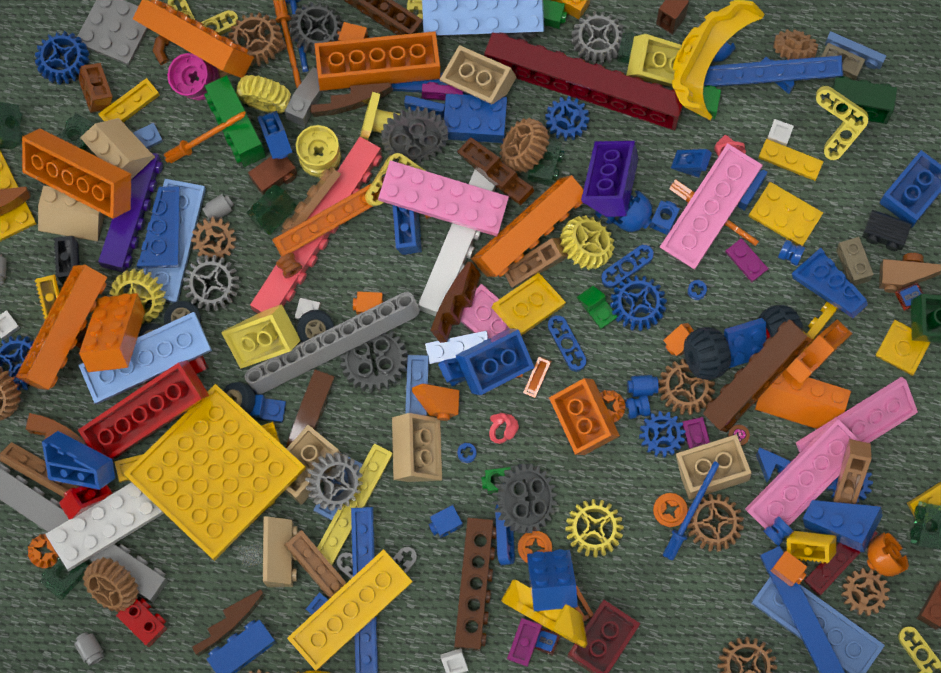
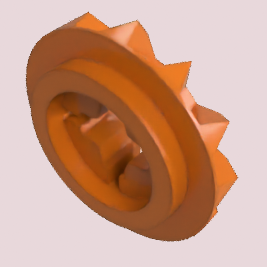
M614 390L600 392L604 402L610 403L615 400L612 406L614 410L608 409L613 422H617L625 412V402L622 396Z
M666 493L656 500L653 512L655 519L661 525L670 528L679 526L683 522L688 508L682 497L674 493ZM666 502L670 507L678 506L674 511L675 518L670 514L663 515L664 511L667 510Z
M532 531V533H525L519 540L518 552L524 562L528 563L527 554L532 553L531 549L525 547L533 546L535 539H537L538 547L544 548V550L538 551L552 552V543L543 532Z
M40 534L32 539L28 546V557L35 566L49 568L60 560L46 534ZM47 543V548L53 553H45L42 558V553L37 548H44Z

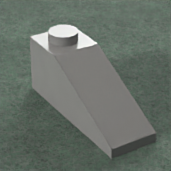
M313 67L294 92L285 109L287 120L304 127L312 114L311 105L317 104L323 92L319 90L316 68Z

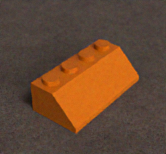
M785 370L758 398L755 410L818 429L845 412L851 391L809 377L800 384Z

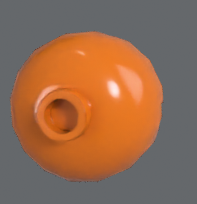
M884 532L870 542L867 551V563L873 571L876 570L881 575L892 577L906 571L909 564L906 555L902 557L899 552L902 550L901 545L890 533L885 534Z

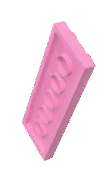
M727 143L660 248L695 270L763 165Z
M390 160L378 201L497 237L509 196Z
M900 377L836 418L861 442L870 443L912 417L918 411L907 381ZM830 422L797 441L796 445L799 452Z
M835 417L745 510L765 529L771 527L778 516L789 526L810 505L811 501L815 500L839 476L849 439L860 440Z

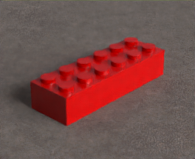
M188 360L181 361L78 429L88 447L111 458L113 461L210 395Z

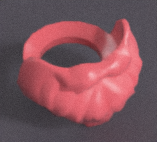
M724 135L714 146L718 157L727 143L744 154L746 153L744 143L733 141L727 135Z
M499 413L490 417L493 424L490 428L489 436L494 443L501 444L515 436L519 425L514 416ZM506 422L504 438L497 439L495 435L496 429Z

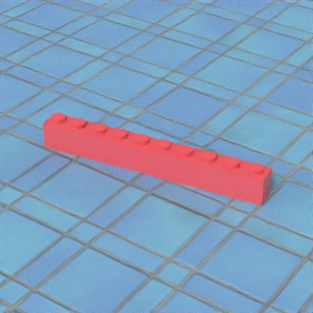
M359 137L338 169L341 175L307 219L357 192L363 183H368L372 176L371 170L374 166L378 167L382 161L381 148ZM338 227L292 252L296 257V262L302 265V269L296 275L285 278L282 269L276 265L250 304L252 310L260 313L281 304L284 306L287 301L290 302L296 293L294 289L298 284L301 285L307 276L305 272L309 267L312 268L318 259L316 255L320 250L323 251L329 242L327 238L331 233L334 234Z

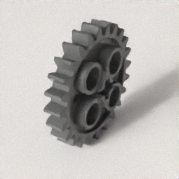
M417 106L415 111H412L411 107H408V112L400 109V115L393 113V119L387 118L388 124H383L384 130H381L382 145H384V150L389 152V156L400 153L413 162L414 159H417L421 163V158L429 161V155L436 157V151L442 152V147H446L448 129L445 120L441 119L440 114L435 115L434 110L428 113L427 108L420 111L419 106Z
M393 331L389 334L385 332L345 352V355H341L340 359L343 362L340 366L342 369H345L343 375L347 377L348 383L354 381V388L361 385L362 392L368 387L370 393H373L374 388H377L380 393L382 386L389 390V383L397 385L395 378H403L400 372L407 371L404 365L408 362L407 358H405L408 356L407 350H404L406 348L405 344L400 343V337H395ZM371 343H373L374 353L376 356V364L379 373L378 376H375V370L372 363V354L370 351ZM382 345L387 346V348L383 351L378 350V348ZM361 349L367 350V352L363 355L357 354L358 351ZM386 364L391 365L387 370L381 369ZM363 369H370V372L367 374H361Z
M533 464L511 466V470H504L505 476L498 477L502 483L495 484V487L499 490L498 492H493V495L497 496V500L493 501V504H498L495 512H501L498 520H505L503 526L510 527L511 531H517L518 533L540 531V527L546 526L544 520L551 521V517L548 514L555 513V510L551 507L557 504L556 501L552 500V497L557 496V493H552L551 491L555 487V485H549L552 478L545 477L546 471H540V467L533 466Z

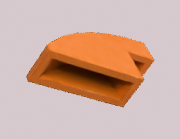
M837 319L819 334L786 370L802 384L852 333Z

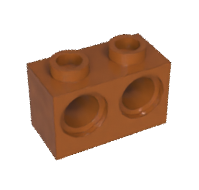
M101 63L81 66L78 80L90 113L103 111L111 105L113 96Z

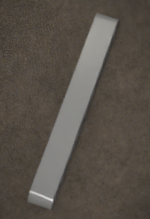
M401 293L295 346L290 352L270 358L250 368L245 374V380L254 393H265L415 318L420 312L419 306L411 293Z

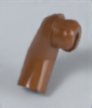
M161 35L155 39L153 53L159 64L163 65L169 62L164 48L168 46L170 40Z

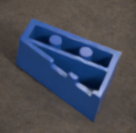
M59 431L42 441L48 480L100 490L115 479L112 459Z
M812 500L803 517L805 528L818 534L835 535L837 542L864 553L882 518V510L879 506Z

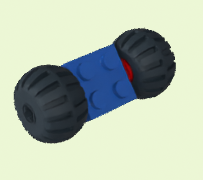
M773 305L765 309L756 320L724 329V335L715 328H698L691 332L684 341L686 363L690 371L697 378L705 380L716 379L722 376L729 368L749 362L753 354L759 353L762 350L764 342L768 338L774 337L783 322L790 319L802 329L803 324L793 308L785 305Z

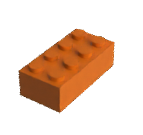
M138 293L110 297L104 296L97 299L96 307L94 308L79 352L87 372L129 367L145 315V310Z

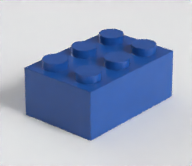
M446 94L444 120L448 129V140L467 141L471 137L477 142L503 143L502 139L505 138L507 97H503L494 104H490L472 95Z
M921 150L883 195L880 204L901 220L912 223L911 228H913L941 194V164Z
M509 328L455 355L471 393L482 395L535 368L519 329Z
M558 549L552 552L537 551L527 554L533 610L563 609L565 604L572 608L578 607L576 581L570 550Z

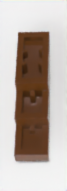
M379 83L350 86L351 94L331 95V103L311 105V113L314 117L358 109L368 105L372 92L380 94L379 99L392 93V84Z
M470 137L457 151L475 170L520 206L534 192L533 187L519 178L514 170L501 162L500 157Z
M467 262L455 278L436 313L430 331L440 343L448 341L452 325H459L464 308L472 306L480 278V273L472 262Z
M317 369L314 370L286 448L307 425L316 431L335 378L334 375Z
M260 589L222 610L226 618L207 628L211 636L192 646L195 654L199 657L234 632L252 614L264 598L263 591Z

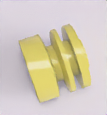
M315 125L304 129L300 133L296 141V151L299 163L306 173L314 177H320L326 168L329 169L332 166L334 169H337L339 167L341 152L338 138L332 130L325 126Z

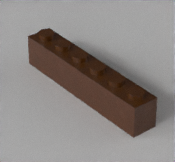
M789 319L783 322L774 337H770L764 342L762 350L759 353L753 354L749 359V364L737 371L734 376L735 379L730 384H726L720 390L721 394L706 405V410L703 414L720 431L727 433L813 339L792 320Z

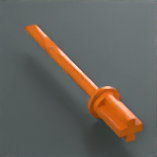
M273 0L277 16L275 21L282 25L290 63L293 68L295 85L298 88L301 80L298 68L296 67V58L287 21L291 20V16L288 15L285 0Z
M246 112L235 115L225 123L216 126L189 143L182 140L178 146L164 153L165 161L173 163L185 155H191L194 146L241 120Z
M677 179L669 188V190L688 203L695 194L694 191ZM727 220L725 223L727 227L754 246L758 244L759 241L730 220Z

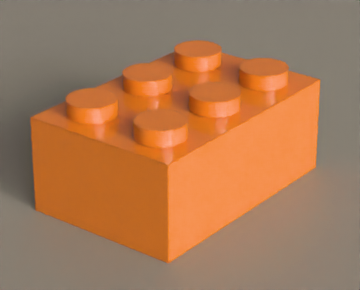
M584 378L549 397L575 455H586L620 436L594 379Z

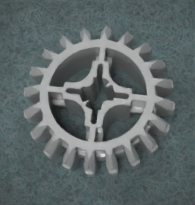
M595 11L592 17L588 13L585 15V19L580 17L579 24L574 25V31H572L571 35L573 37L571 43L575 45L574 51L579 52V58L585 55L586 62L591 58L593 65L596 64V60H600V64L603 65L604 59L610 63L612 57H618V52L621 53L623 51L622 46L625 45V39H623L625 38V32L622 31L623 25H618V18L612 20V15L609 14L605 17L604 12L597 16ZM585 31L588 33V36L590 37V39H588L587 44H585L582 39V35ZM609 32H612L615 38L612 45L607 38Z
M206 255L204 256V263H202L200 258L197 259L199 264L197 267L193 263L190 264L191 268L194 269L193 272L190 270L185 271L187 275H190V278H183L184 282L189 283V285L183 286V289L191 290L186 294V297L194 296L191 303L194 305L199 301V309L206 304V311H210L211 305H213L215 311H218L217 304H221L223 308H226L225 300L229 303L233 302L229 298L230 294L234 297L237 296V293L232 291V289H239L238 284H233V282L239 280V277H232L237 271L235 268L228 270L232 264L228 262L224 266L225 259L223 257L218 263L216 255H213L212 261H209V257ZM207 267H215L208 276L198 274ZM221 270L227 274L228 287L219 283ZM213 278H215L216 280L214 282L217 283L219 287L211 286L208 289L207 286L209 285L204 280L211 281ZM195 279L204 284L201 297L196 293ZM214 291L224 292L217 299L207 300L208 296Z
M335 452L333 456L330 453H326L325 458L322 456L318 457L319 464L312 462L315 468L307 470L311 474V477L305 478V481L310 483L306 486V490L311 491L308 496L314 498L313 502L316 505L320 504V507L323 509L328 507L331 511H334L335 507L338 510H342L343 504L347 507L350 506L349 499L356 501L353 495L361 493L357 489V486L363 485L358 480L363 476L362 473L357 472L360 467L354 465V459H348V456L345 454L340 456L338 452ZM336 465L329 473H324L329 467ZM344 469L348 475V483L344 481ZM327 478L332 479V480H333V478H334V479L337 480V482H339V483H341V484H340V485L337 484V483L333 484V483H331V481L327 480ZM320 479L324 482V494H322L320 489ZM339 490H344L340 495L333 497Z

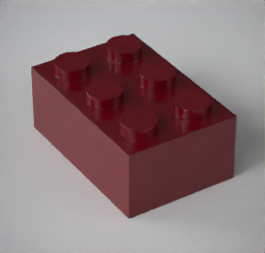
M603 600L585 627L586 648L574 644L567 657L590 673H609L639 628L640 623L606 600Z

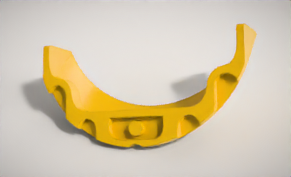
M734 0L729 2V6L717 12L712 11L704 17L706 20L698 28L694 27L686 36L681 49L675 57L673 64L675 72L672 86L680 103L685 108L710 121L712 115L708 112L703 98V86L707 70L719 49L729 38L745 26L764 17L765 14L753 1Z
M515 579L512 580L501 600L504 604L567 640L586 648L587 638L583 616L580 612L567 604L564 605L563 609L534 611L531 588Z

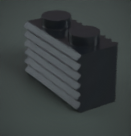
M872 210L862 237L866 238L868 243L886 245V248L891 251L902 250L912 223Z
M74 236L55 237L53 239L55 241L54 256L56 257L54 259L56 261L55 276L62 284L65 283L73 266L80 265L79 243Z

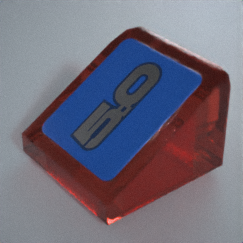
M918 283L895 292L904 311L911 309V299L924 294Z
M542 628L535 649L553 656L561 636Z

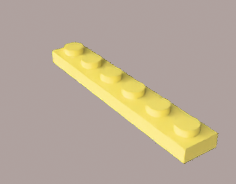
M376 444L372 446L359 470L363 476L358 480L363 485L357 486V489L361 493L353 495L356 501L349 499L350 506L347 507L343 504L342 510H337L317 547L332 566L352 531L351 508H363L366 506L393 456L392 452Z

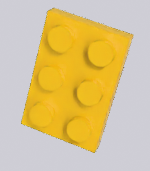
M769 182L750 212L749 217L796 245L803 246L823 215V212Z
M537 273L493 303L491 308L509 328L519 329L522 336L564 307L566 302L540 273Z

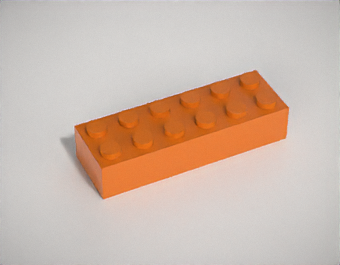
M142 0L133 17V20L218 69L237 77L245 76L254 59L253 56L248 54L249 50L233 43V40L219 35L217 31L203 26V23L189 18L187 14L175 10L174 7L165 2Z
M436 31L314 43L320 91L350 88V86L393 84L440 79Z
M42 129L22 137L23 173L112 219L130 210L131 173Z
M572 175L559 178L499 232L497 237L495 236L471 258L472 261L486 277L503 276L509 270L508 266L512 262L517 263L524 257L523 252L526 249L534 248L539 243L538 239L543 234L546 236L554 230L553 225L556 222L565 220L570 215L568 211L573 207L575 209L583 203L581 198L584 189Z
M87 265L73 266L16 378L37 389L49 390L50 387L52 388L58 380L56 375L59 369H62L67 363L68 358L66 356L69 350L75 347L79 331H82L87 324L86 317L88 313L94 310L98 294H101L106 287L105 281L107 277Z

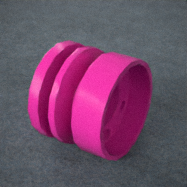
M190 53L176 57L170 64L167 74L168 82L175 92L199 101L206 99L204 96L207 93L205 85L220 79L219 71L215 66Z

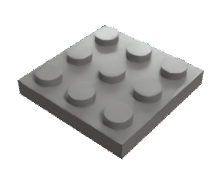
M96 0L77 37L82 39V42L87 45V49L129 66L149 28L133 20L139 6L125 0Z

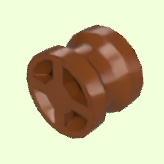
M288 253L276 262L277 267L282 269L285 278L296 275L302 269V265L296 262L294 253Z

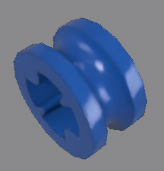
M700 280L692 281L688 287V295L694 300L702 299L707 291L705 283ZM695 285H697L698 288L703 289V291L701 290L700 295H697L696 292H692V290H694Z
M464 443L459 446L457 455L460 461L470 463L476 458V448L472 444ZM470 448V452H473V455H468L467 458H464V454H461V451Z

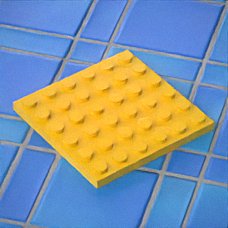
M216 384L208 391L210 395L208 398L188 410L124 473L128 480L213 561L306 469L295 456Z

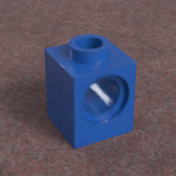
M660 201L652 218L650 228L668 235L677 219L680 208L670 201ZM666 213L670 215L671 218L668 220H664L661 218L660 215Z
M453 505L430 516L432 523L428 524L433 535L438 534L440 539L449 535L448 532L452 533L463 527V523Z

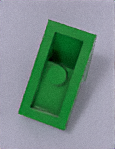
M592 286L576 297L600 330L617 319L618 316L612 314L613 310L606 302V295L596 287Z

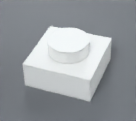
M774 119L767 139L787 146L794 126Z
M300 298L295 319L299 320L309 310H319L320 302Z
M7 310L0 315V338L5 340L20 329Z
M461 648L441 654V660L446 673H463L468 671Z

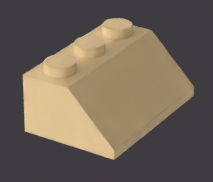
M459 45L440 81L490 104H494L507 95L516 76L510 67Z
M119 118L95 123L80 137L98 158L131 173V179L155 158Z
M43 186L38 205V231L63 236H74L75 238L98 242L105 214L52 187Z
M413 413L392 417L394 480L404 482L442 481L440 420L435 417Z
M309 425L286 448L306 467L300 476L285 490L300 505L307 500L308 494L311 492L306 490V486L310 483L305 481V478L311 477L307 470L315 468L312 462L319 464L318 457L322 456L325 458L326 453H330L333 456L335 452H338L340 456L342 455L334 445ZM336 465L329 467L324 473H329Z
M737 434L676 453L681 479L689 500L696 497L714 461L719 463V467L704 495L750 481L752 473Z
M264 517L263 582L267 587H293V582H297V569H293V560L296 559L284 546L298 532V527L294 526L292 520Z

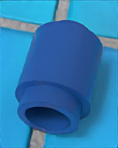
M652 375L631 376V379L627 381V391L632 394V397L653 396V394L658 393L657 377H652Z

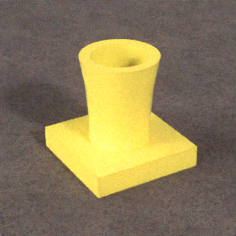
M372 92L360 134V137L367 141L371 131L381 133V130H384L383 124H388L387 118L393 119V112L377 109L380 94Z

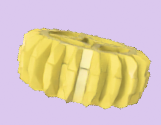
M246 75L241 77L236 89V94L240 101L249 107L268 113L277 111L280 114L285 112L291 97L290 91L284 85L260 76Z
M586 215L570 220L563 227L560 236L562 240L560 246L564 247L563 253L568 254L567 259H572L574 265L578 263L580 268L586 266L588 270L592 268L597 269L605 265L612 257V252L615 248L612 245L614 239L610 238L611 232L606 231L607 226L603 227L601 220L596 222L594 217L588 218Z
M134 268L130 272L127 270L122 275H118L116 281L112 283L113 288L109 293L112 296L138 293L145 310L142 324L145 320L151 322L153 318H157L159 312H162L164 309L163 305L166 302V299L163 298L166 291L160 290L163 284H157L158 277L151 278V272L145 275L143 269L137 272ZM131 284L130 291L124 293V286ZM152 300V306L145 309L146 302Z
M592 499L591 506L588 505L587 501H583L584 508L582 509L580 505H576L575 508L578 513L571 511L570 515L574 519L567 518L566 520L568 524L572 525L565 528V531L572 532L567 535V539H575L571 546L575 547L579 544L577 552L581 553L584 548L586 549L585 556L587 557L590 551H593L594 558H597L598 551L601 552L602 556H605V548L609 552H613L614 549L611 543L614 546H618L619 542L615 538L621 539L623 534L617 532L624 528L623 525H617V523L622 521V518H614L618 511L613 510L610 512L611 504L604 508L603 500L600 501L599 506L596 505L595 499ZM599 512L605 515V517L594 519L587 513ZM582 517L587 528L579 536L577 522ZM610 521L612 534L607 540L602 528ZM590 524H593L594 526L600 524V527L598 528L599 533L595 530L589 532V529H591ZM594 537L601 541L602 544L592 545L584 540Z

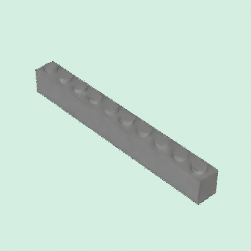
M0 463L1 501L47 532L69 520L65 512L60 508L61 506L58 501L53 498L47 500L43 497L45 494L43 491L35 486L33 489L26 486L28 482L19 475L14 478L9 474L11 470ZM113 544L89 559L93 562L104 557L106 559L111 558L113 562L118 561L119 565L125 566V569L130 571V575L135 577L134 582L138 584L139 594L153 603L168 582L164 578L166 575L164 572L156 567L154 570L147 567L148 562L140 556H137L135 559L129 555L131 550L122 544L119 547Z

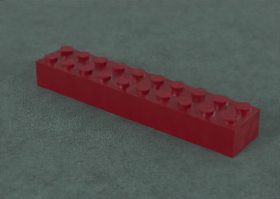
M492 32L484 52L485 57L510 67L516 79L676 131L684 106L680 103L674 89L663 88L658 83L644 82L639 77L626 76L618 70L611 71L605 69L600 64L592 65L586 63L581 58H571L563 52H553L541 45L534 46L528 44L523 39L516 40L501 32L498 34Z

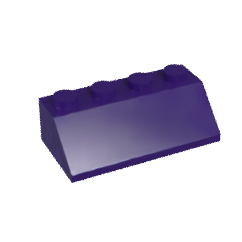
M595 141L581 200L584 204L606 217L627 216L639 159L635 141Z

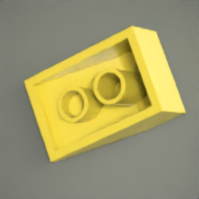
M648 34L634 36L626 76L639 77L645 82L673 87L672 80H674L675 72L673 64L677 52L681 49L682 45Z
M282 304L260 312L221 332L240 369L290 352L301 341Z

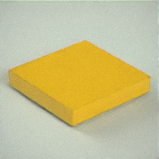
M894 320L875 356L913 376L931 342L912 341L911 328Z

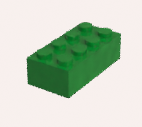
M227 75L205 85L207 93L204 96L218 125L245 111ZM247 114L241 120L222 130L237 164L241 162L243 167H246L266 157L262 144Z

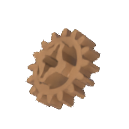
M787 29L785 33L780 31L779 35H776L773 48L776 49L775 53H781V58L787 57V60L815 58L818 44H816V39H810L811 35H804L803 31L793 30V32H790Z
M212 216L209 222L204 218L203 225L198 222L196 225L198 230L193 229L192 231L196 236L191 237V242H196L193 250L199 249L198 256L204 254L205 256L213 257V255H216L220 259L224 258V254L230 256L229 248H235V244L231 242L236 241V236H231L235 232L234 228L228 229L230 222L223 224L222 217L215 221L214 216ZM213 226L220 227L222 230L214 229ZM205 229L206 236L200 240V234ZM211 235L215 238L218 237L217 243H214L213 240L209 241ZM228 238L226 246L222 248V241ZM205 248L213 249L214 252L208 251Z
M862 568L860 574L856 571L852 572L853 578L850 576L846 577L845 580L848 584L842 585V588L846 591L841 596L847 597L844 605H851L849 611L852 612L854 609H857L858 616L864 611L866 617L871 615V611L874 614L879 613L878 607L881 609L885 608V604L882 601L889 600L885 593L889 592L890 589L883 586L887 583L886 580H879L881 574L874 576L872 569L866 573L865 569ZM864 579L862 584H854L856 580ZM873 582L877 585L879 591L876 590V588L873 585ZM865 587L867 588V592L870 593L866 597H864V592L861 591ZM852 594L856 596L858 603L853 599ZM868 601H877L874 605L866 607Z

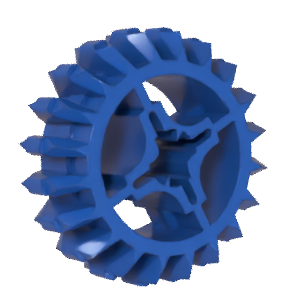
M56 31L55 37L48 34L49 40L42 39L43 46L37 45L39 52L35 53L37 58L35 64L38 66L39 73L42 74L44 79L49 78L51 83L56 81L59 85H61L62 80L69 84V78L76 82L75 75H79L81 66L90 63L88 58L90 53L87 50V45L82 42L80 37L76 38L73 33L68 36V33L65 31L62 35ZM67 45L68 47L62 48L60 46ZM54 49V53L47 60L48 55ZM59 52L65 57L66 63L62 59L60 60ZM77 55L75 62L70 66L71 61ZM58 67L64 68L63 70H55Z
M637 275L634 276V281L627 277L626 283L620 281V288H614L615 294L611 295V300L614 302L610 303V307L614 308L612 311L613 315H619L616 319L617 322L624 320V328L629 323L631 324V331L634 330L635 325H638L639 331H642L643 325L649 330L651 328L650 322L656 326L658 324L657 319L663 318L661 312L666 311V307L663 305L667 302L666 299L662 298L665 292L659 291L661 287L659 284L653 286V279L648 283L646 282V276H643L642 281L639 280ZM632 289H642L638 294L628 293ZM648 293L655 300V308L651 307V304L646 300ZM622 298L626 299V302L631 306L629 313L623 309ZM642 298V304H639L634 309L635 302H638ZM639 312H643L645 314L649 313V315L645 317H635V315Z
M17 335L16 340L9 336L8 343L5 340L1 341L3 346L0 348V367L2 366L3 368V362L10 365L9 376L15 377L14 383L19 384L17 390H20L21 385L24 390H28V383L16 378L22 363L15 365L13 362H19L20 360L23 362L25 360L27 349L30 350L34 340L30 341L28 336L22 339L21 335ZM17 349L14 354L7 355L12 350Z

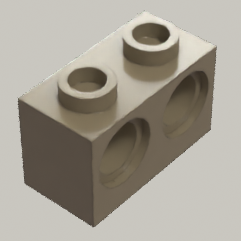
M830 43L827 44L821 56H842L843 76L849 77L851 80L857 79L865 61L864 58Z
M856 237L840 242L836 251L847 280L854 286L869 282L874 274L860 238Z

